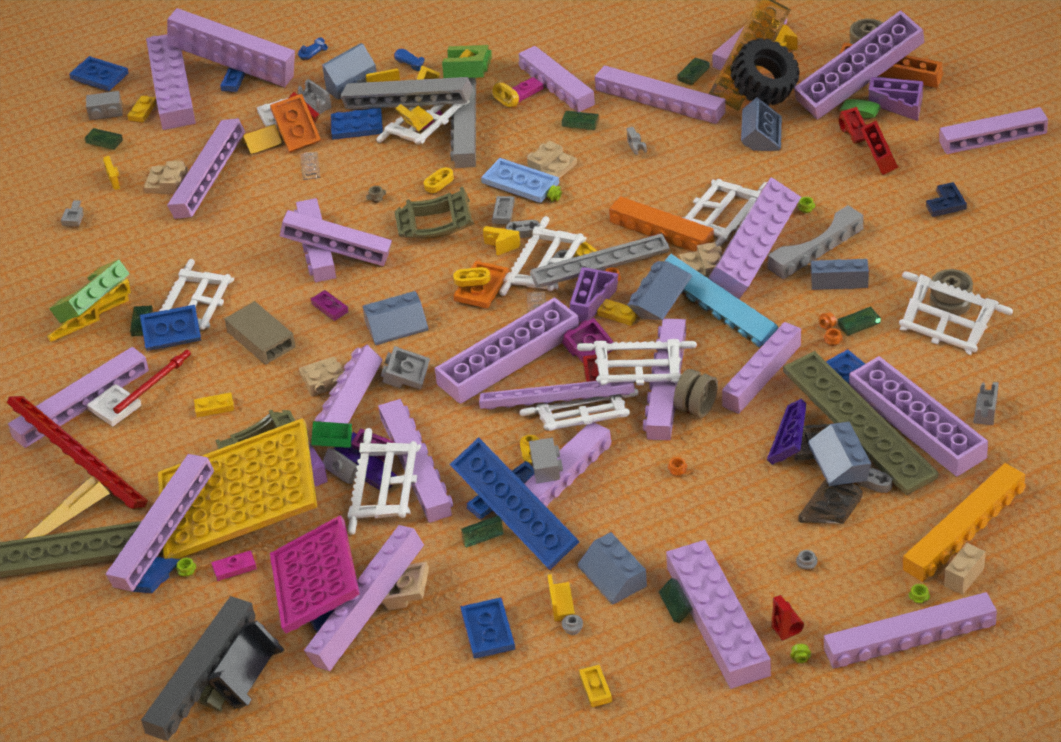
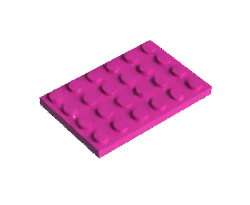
M341 515L270 553L281 627L286 634L360 595L345 521Z

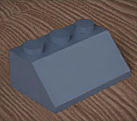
M362 43L322 64L326 91L338 100L341 99L340 96L348 83H367L366 74L377 72L376 64Z
M756 97L742 109L741 142L753 151H779L781 149L782 116Z
M868 259L818 260L810 262L812 290L868 288Z
M657 261L651 266V271L641 281L640 287L632 294L631 300L627 305L641 319L663 320L692 278V275L668 261Z
M416 291L362 306L365 323L375 345L429 330L423 307Z
M850 422L830 424L808 441V445L829 486L867 481L871 462Z
M612 532L593 541L578 563L579 569L612 605L647 587L646 569Z

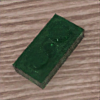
M695 57L677 75V80L693 85L710 68L709 62Z
M565 111L561 121L562 126L595 130L599 121V114Z
M93 128L85 137L87 144L113 150L123 141L121 134Z
M152 305L134 307L130 327L131 337L143 336L140 315L153 313Z
M870 306L838 319V326L849 336L879 324L881 317Z
M499 515L462 528L461 533L464 546L467 548L503 535L502 520Z
M670 578L661 588L659 594L673 621L681 623L693 608L678 580Z

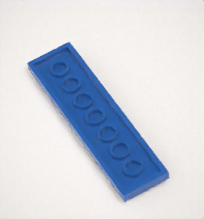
M479 437L449 464L549 570L580 542Z

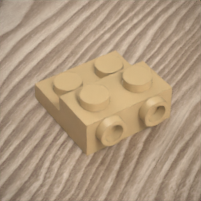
M548 141L546 144L542 143L535 153H529L527 162L529 168L561 178L577 164V158L564 153L562 146Z
M167 161L166 166H152L144 185V192L175 194L188 173V168L185 166L184 161Z
M715 242L697 245V251L679 254L681 261L709 278L722 256V250L720 246H716Z
M334 356L299 368L300 375L312 397L331 391L337 385L338 377L344 372L340 362H337Z
M427 562L410 564L382 601V604L388 610L405 608L408 605V601L423 599L429 571Z

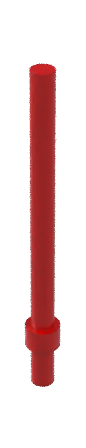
M186 349L179 356H174L169 364L116 405L113 411L119 414L174 368H179L183 361L191 356V352Z

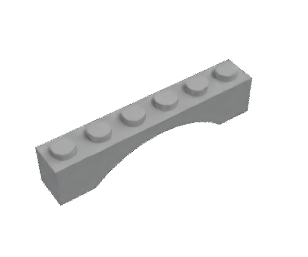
M847 205L835 213L831 226L819 237L799 245L782 246L768 255V269L782 279L794 274L811 261L821 257V255L863 230V215Z

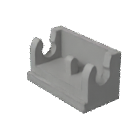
M310 79L305 81L306 88L304 91H302L301 86L298 87V95L302 94L305 102L319 114L331 108L329 92Z
M984 382L981 384L980 393L977 396L973 423L994 425L999 382H993L991 390L985 389Z

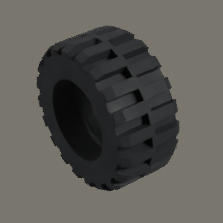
M763 38L751 40L745 44L734 59L730 70L731 79L734 81L733 84L735 88L739 89L741 95L746 96V99L749 101H753L758 97L768 106L770 104L777 105L782 103L796 86L800 74L798 62L794 60V55L788 51L787 47L781 46L777 41L772 42L771 39L763 40ZM756 66H761L770 71L775 79L761 74Z

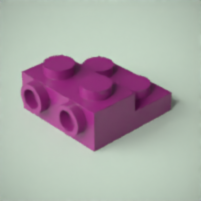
M595 318L589 321L584 320L574 330L569 329L564 333L562 344L571 355H577L582 363L583 356L596 355L595 350L579 351L577 349L578 344H594L595 341H606L608 344L614 343Z

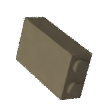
M255 301L224 318L227 332L265 365L296 347L293 333Z

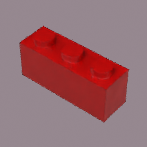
M877 121L861 127L860 129L881 174L884 175L899 168Z

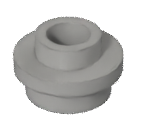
M803 550L797 556L796 563L802 569H812L817 565V557L814 552Z
M568 615L562 620V628L570 635L578 634L583 627V620L578 615Z

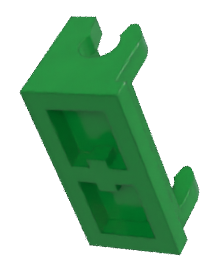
M313 421L311 445L351 448L352 424Z

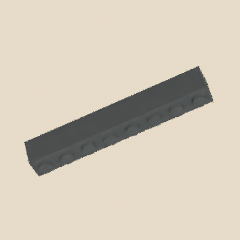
M232 596L229 597L141 719L145 734L168 741L172 734L176 733L179 724L188 716L191 707L199 700L206 686L210 684L207 681L208 677L243 625L255 620V613L251 602Z

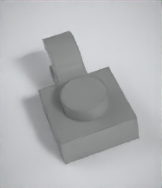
M634 127L627 128V142L634 154L638 155L640 149L646 153L647 146L644 142H641L640 134L636 133Z
M74 200L71 209H65L61 219L62 226L80 225L84 215L83 207H80L81 201Z

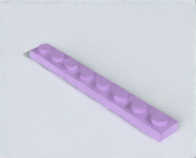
M597 381L487 392L480 394L479 404L480 409H494L501 406L513 407L520 404L533 405L539 402L552 403L558 400L571 401L577 398L590 399L597 396L609 397L616 394L629 395L635 392V382L601 385Z

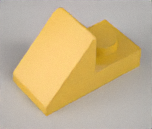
M783 24L775 41L779 42L783 47L797 50V35L786 24Z
M485 226L483 229L484 244L496 246L497 256L519 248L521 245L519 231Z

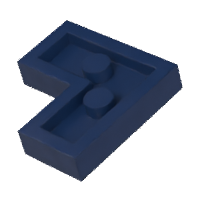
M954 182L938 185L936 192L939 198L926 200V207L932 217L967 209V203Z

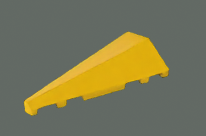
M123 279L80 316L67 320L47 335L50 342L95 323L100 320L99 314L128 302V294L131 293L128 279Z
M92 476L89 477L23 539L48 534L110 493L100 482H96Z

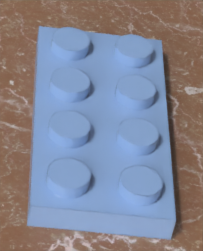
M499 158L481 177V182L541 203L547 197L551 186L559 184V177Z

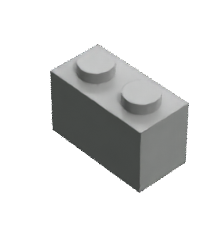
M113 91L86 95V109L89 120L123 116L120 92Z
M553 438L529 441L536 484L560 480L559 472L563 471L561 459L557 460V457H560L558 445L554 446Z

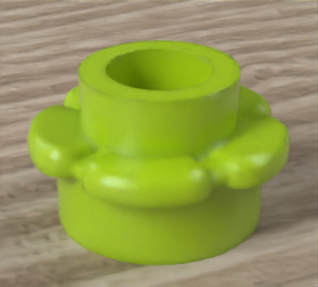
M551 186L547 193V198L551 199V202L560 199L562 195L561 187Z
M810 197L800 198L797 204L798 209L803 213H809L815 208V203H813V199Z
M182 558L177 562L176 570L180 576L187 577L195 572L196 564L192 559Z
M923 584L913 585L911 592H909V598L915 603L928 601L930 598L928 588Z
M797 644L791 648L790 657L797 663H805L811 657V651L805 644Z

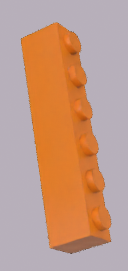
M844 42L839 54L844 52L853 44ZM906 55L879 76L891 79L923 81L925 86L938 88L943 77L942 62Z
M621 196L609 208L611 223L648 236L663 234L666 242L693 252L697 251V245L714 242V228Z

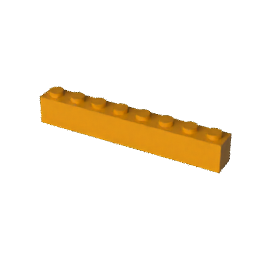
M1004 463L903 556V571L922 582L929 576L932 577L942 564H946L955 552H959L967 541L973 539L975 533L985 528L989 520L996 517L1003 507L1008 506L1017 494H1021L1026 486L1025 474Z

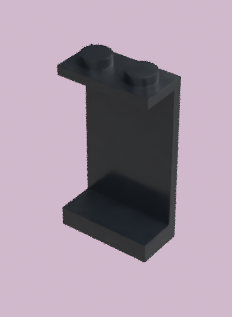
M257 620L244 624L207 681L234 709L248 706L252 699L247 693L271 656L282 653L284 648L276 638L270 635L264 625Z

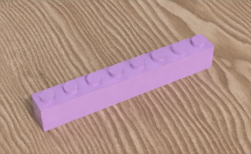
M605 65L595 76V88L597 91L717 124L725 114L724 98Z
M239 118L221 120L167 204L174 219L188 218L194 215L245 133Z
M663 319L662 326L658 327V337L660 339H656V342L661 341L663 343L667 342L668 339H678L680 342L685 341L686 319ZM679 348V357L681 358V361L679 363V373H681L684 349ZM656 349L658 352H654V359H668L667 349ZM653 366L652 374H670L669 366ZM672 381L650 382V390L652 391L648 392L647 403L649 406L646 405L645 417L647 419L643 420V431L647 432V439L671 440L675 413L673 398L677 383Z
M131 347L36 407L58 426H61L87 410L88 403L113 385L117 384L122 388L148 372L149 368L146 357L134 347ZM19 416L8 423L12 438L24 448L45 436L39 433L32 424L26 422L23 416Z
M401 399L378 405L380 419L390 440L395 443L410 444V442L415 441L417 445L421 444L420 450L416 452L413 475H417V482L411 483V486L428 522L452 516V498L450 495H446L447 490L444 482L440 483L439 471L433 468V459L427 455L426 444L421 443V434L419 430H415L414 419L409 418L410 413L407 405L404 406ZM408 454L397 455L405 471Z
M188 454L112 566L108 569L106 576L114 588L134 591L213 474L214 469L207 457Z
M398 525L358 578L357 584L360 595L337 606L304 649V652L315 667L328 671L333 668L422 549L424 544L415 529Z
M987 592L824 635V651L832 668L843 667L859 661H866L870 658L888 655L896 651L929 644L937 640L948 639L963 633L966 634L978 629L989 628L996 625L997 610Z

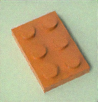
M302 94L270 105L289 153L321 141Z
M475 261L471 268H487L490 271V281L485 285L458 287L453 298L456 302L488 309L503 285L509 268Z

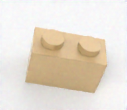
M966 543L945 568L944 586L963 595L984 570L986 551Z

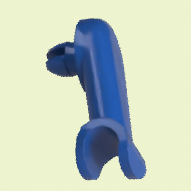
M319 37L314 40V44L308 47L303 45L298 51V56L300 59L308 60L321 50H327L328 46L325 44V40Z
M398 49L394 53L396 61L411 65L415 71H420L421 66H423V57L418 58L405 49Z

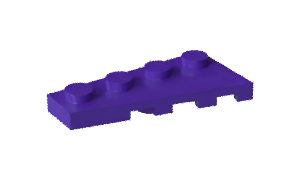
M802 399L787 405L767 457V461L772 465L779 461H784L787 457L801 450L807 404Z
M352 432L351 443L357 435L355 432ZM352 446L351 448H333L359 465L357 461L361 458L359 450L352 448ZM369 456L365 482L378 490L381 487L384 462L381 459ZM391 470L390 477H396L397 475Z

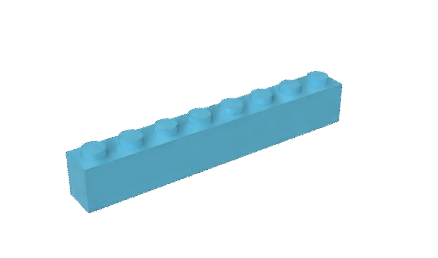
M670 254L665 260L692 275V278L682 291L693 303L695 301L699 302L698 305L703 310L708 311L709 309L712 311L711 314L718 320L724 319V323L731 329L737 328V332L744 338L749 336L752 343L759 348L779 328L774 322L674 255Z

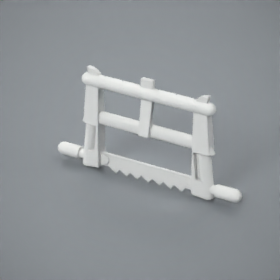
M468 100L464 104H454L441 116L435 113L445 104L435 105L430 110H427L426 112L432 115L435 122L421 134L415 132L416 129L412 126L409 129L400 126L404 120L402 117L398 118L395 123L391 122L385 127L384 131L376 138V141L381 143L389 134L400 136V138L413 141L416 145L423 144L433 131L440 125L448 123V118L460 109L461 106L468 104L470 101ZM416 106L410 107L409 110H413Z
M712 179V186L701 199L697 197L694 199L693 203L696 205L682 218L714 228V236L718 237L715 244L721 247L725 241H729L732 231L738 229L737 226L741 225V222L767 182H764L756 191L724 182L721 179ZM717 189L728 193L720 203L708 201ZM735 196L749 200L726 228L712 224ZM702 207L715 208L705 222L693 219Z
M547 216L543 217L539 226L534 227L533 236L525 244L526 248H523V252L517 258L518 262H515V266L511 267L512 272H508L505 276L504 284L499 294L505 296L511 285L536 288L531 276L519 274L539 239L553 241L538 266L541 267L548 265V263L552 264L571 259L580 243L585 242L587 238L581 233L572 234L559 230L545 229L550 219ZM560 242L572 243L564 258H552ZM555 283L540 288L553 291L554 289L558 290L559 285Z
M189 259L184 269H180L179 279L174 282V286L171 287L172 290L169 291L170 294L167 296L168 299L164 301L165 304L162 305L163 308L159 311L172 308L185 281L199 282L200 284L188 306L195 305L196 307L198 302L209 304L203 318L198 319L200 330H204L205 328H210L209 321L217 306L223 305L224 300L221 297L227 285L234 281V277H231L229 274L220 275L191 271L195 261ZM208 283L220 284L213 298L202 296Z
M906 271L902 274L904 279L917 282L913 297L909 298L904 319L899 321L901 326L899 330L906 331L910 329L932 337L931 343L938 345L940 341L965 349L966 353L971 355L972 352H977L978 347L976 345L988 327L986 324L995 310L1006 315L1013 314V309L999 304L996 300L983 299L979 294L975 296L973 292L961 291L959 287L955 289L953 285L948 286L946 282L943 284L939 280L934 282L931 278L922 274L919 277ZM928 288L982 306L976 322L923 304L922 301ZM918 310L941 318L936 331L913 323ZM948 321L972 329L967 342L943 334Z
M668 339L667 342L663 343L661 341L655 343L653 341L648 343L646 341L641 343L638 341L632 343L630 341L628 343L614 342L608 344L606 341H595L594 344H578L577 349L579 351L595 350L597 356L595 363L599 372L596 380L601 385L623 382H636V385H644V382L672 381L673 383H678L682 375L679 373V363L681 361L679 348L694 349L697 343L695 341L680 342L678 339ZM668 350V359H607V351ZM669 366L670 374H643L642 367ZM635 367L636 374L609 375L608 368Z
M635 389V392L629 395L597 396L590 399L562 402L561 404L555 403L554 405H548V403L538 404L536 408L521 409L520 415L524 417L539 413L540 420L543 421L546 431L627 417L630 411L625 409V401L622 400V397L637 396L638 390ZM610 400L611 402L587 408L586 406H580L579 409L552 414L551 412L555 409ZM613 409H614V411H609V412H603V413H598V414L589 415V414H591V413H597V412L608 411V410H613ZM575 416H581V417H576V418H571V419H566V420L555 421V420L564 419V418H570V417H575Z
M365 429L364 443H360L359 450L361 458L357 460L359 465L356 466L358 470L355 473L357 478L354 479L356 483L353 485L355 490L352 494L354 497L351 498L353 504L348 511L349 524L347 531L349 535L355 534L357 519L375 517L377 519L392 516L404 518L406 514H411L408 501L411 483L417 482V475H413L416 452L420 450L421 444L417 445L415 441L410 442V444L389 442L387 444L371 443L372 429ZM408 454L405 475L390 477L394 455ZM369 456H386L378 505L361 506ZM403 484L400 505H386L389 485Z

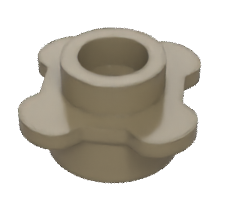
M372 186L368 190L369 194L366 195V199L380 202L383 200L382 197L386 195V191L382 190L380 186Z

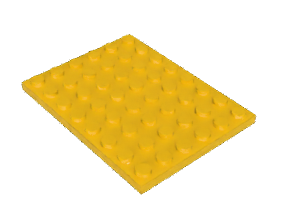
M303 418L202 455V457L209 459L214 472L163 546L164 559H179L317 508L307 428ZM181 464L158 472L159 496Z

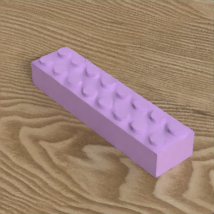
M178 8L167 19V45L285 87L294 76L295 50Z
M900 10L794 87L796 100L818 120L868 84L871 77L879 76L924 43L923 29Z
M167 34L146 38L162 129L196 124L182 50L167 45Z
M771 177L759 193L708 279L740 299L755 277L801 196Z
M554 297L435 367L437 385L461 404L561 344L564 333L569 329L574 330L579 326L578 315Z
M880 356L849 373V385L880 416L956 477L987 458L988 441Z
M703 540L667 551V569L730 689L771 676L770 657L707 542Z

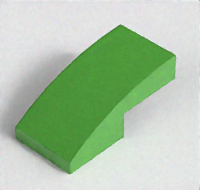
M847 99L840 108V111L857 107L863 119L874 118L881 106L871 101Z

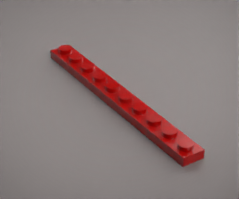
M9 396L7 404L13 408L14 412L23 416L26 422L36 427L39 433L44 434L51 443L61 448L64 454L69 455L76 464L86 469L89 475L94 476L104 487L112 491L115 497L124 501L127 507L131 509L146 507L148 500L29 400L24 396Z

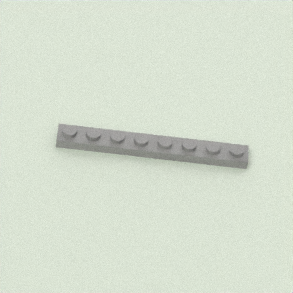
M658 234L531 269L530 275L536 288L579 277L582 267L605 270L609 267H616L666 253L670 247L663 234Z

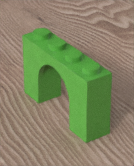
M488 45L449 46L447 50L448 58H444L442 62L443 78L484 77L492 60V50H489ZM466 49L475 54V56L459 58Z
M119 259L99 267L87 277L90 281L88 284L73 294L61 298L49 309L59 323L80 316L130 273Z

